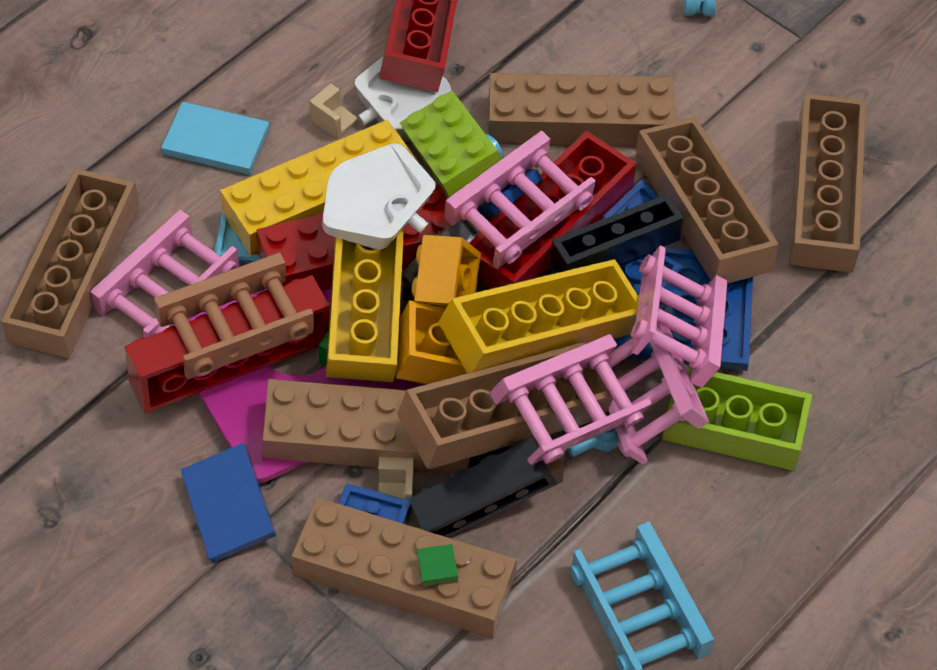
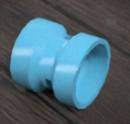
M684 0V16H694L696 13H702L706 17H714L716 0Z

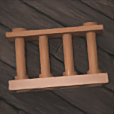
M280 252L154 298L156 319L160 326L164 327L169 324H175L189 352L183 355L184 373L187 380L196 376H205L217 368L286 342L301 340L314 332V313L312 309L309 308L297 313L281 284L286 282V263ZM265 289L271 292L284 318L269 324H265L250 296ZM232 301H238L253 330L234 336L219 306ZM202 312L207 313L221 342L204 348L201 347L187 320L188 317Z

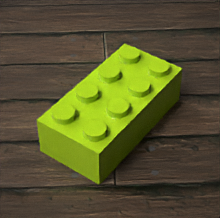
M452 90L444 95H440L429 105L411 113L406 119L399 122L413 148L448 198L502 160L496 147Z
M685 365L691 377L692 367ZM716 372L702 388L693 384L709 422L697 429L688 421L682 422L679 420L663 431L662 440L795 471L801 452L812 394ZM671 396V400H670V404H669L668 411L671 410V409H673V408H672V404L675 403V401H674V399H673L672 396Z

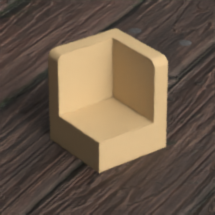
M331 83L309 101L311 121L337 140L357 124V117L341 106L340 90Z
M379 457L378 492L405 500L413 497L414 458Z

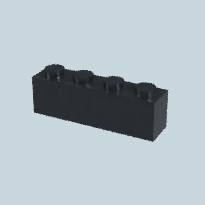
M663 195L552 239L550 263L556 273L613 259L620 265L655 251L660 245L665 247L679 241L684 217L669 195Z
M534 437L528 440H519L512 444L510 449L498 455H489L472 468L456 471L447 480L435 486L430 485L420 489L417 495L409 498V501L421 529L449 538L557 485L549 464H545L544 460L530 465L527 460L540 447Z

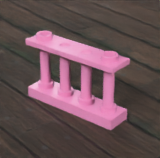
M543 131L537 133L446 200L444 219L452 226L462 219H468L496 247L493 259V266L496 269H499L506 262L508 264L513 263L521 255L522 250L575 210L586 208L593 200L592 194L596 181L590 177L578 186L548 158L551 138ZM532 167H540L567 195L557 203H554L525 176L526 171ZM509 184H516L544 212L530 221L501 193V190ZM486 201L488 203L492 202L520 230L506 239L477 211V208Z
M179 210L90 291L94 310L105 316L111 309L118 308L144 327V338L163 332L166 328L175 326V324L161 327L156 318H152L126 299L125 296L138 287L154 298L169 293L147 277L157 267L161 266L187 285L238 268L237 249L232 246L222 256L215 253L192 236L190 216ZM185 246L211 266L198 277L170 257V255L179 247Z
M660 245L652 256L648 254L644 258L639 269L642 277L636 323L631 331V337L634 338L632 353L638 355L650 342L689 362V366L692 367L690 382L702 388L721 365L727 280L716 275L708 285H699L664 266L666 248ZM662 280L696 297L698 306L661 287ZM659 301L693 318L696 327L659 308ZM657 323L692 340L691 344L694 345V348L692 349L657 331Z
M657 323V331L674 339L669 328ZM634 338L608 354V364L611 369L633 354ZM650 342L648 343L651 344L654 350L651 353V358L618 379L625 391L657 369H661L664 375L661 379L662 383L633 401L632 405L648 398L653 405L669 394L672 395L675 401L672 404L673 409L637 432L634 425L626 428L622 424L615 428L619 437L617 445L625 457H632L642 465L648 462L642 445L679 420L682 422L688 421L697 429L709 422L693 383L690 382L691 377L683 359ZM614 400L608 408L610 415L620 411Z
M611 334L507 376L489 393L496 405L507 400L511 404H516L540 447L527 459L530 465L544 460L545 464L551 463L560 458L566 449L622 424L629 428L644 419L642 413L652 405L651 401L648 398L632 405L608 364V354L617 346ZM590 366L592 370L596 369L620 411L606 417L581 374L583 368ZM563 377L565 381H570L593 423L579 428L554 385L557 379ZM537 389L538 392H543L567 433L566 435L554 440L551 439L527 397L528 391Z

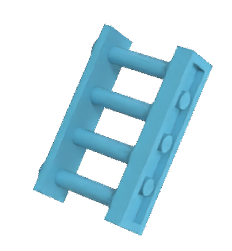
M650 521L637 526L632 546L587 563L580 549L573 552L572 566L569 567L571 577L576 586H582L617 653L616 663L619 670H643L641 665L685 647L688 650H693L697 660L710 655L714 638ZM635 559L644 560L649 569L648 575L602 592L595 575ZM651 588L655 590L660 589L665 598L664 604L618 622L610 607L611 604ZM668 617L672 620L676 619L681 628L680 634L637 652L633 651L626 637L627 634Z

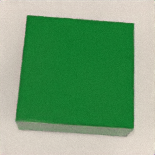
M452 544L417 549L422 587L458 582Z

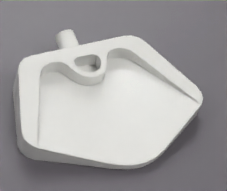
M381 57L355 79L358 97L367 108V110L358 115V118L364 126L374 119L379 123L388 120L404 143L410 141L399 122L406 119L411 113L429 105L440 95L450 92L451 87L444 77H442L438 92L379 79L383 57Z
M389 144L347 160L336 167L330 175L322 220L323 230L331 236L379 250L385 249L407 224L419 233L429 224L417 213L429 200L435 189V182L405 147L400 144Z

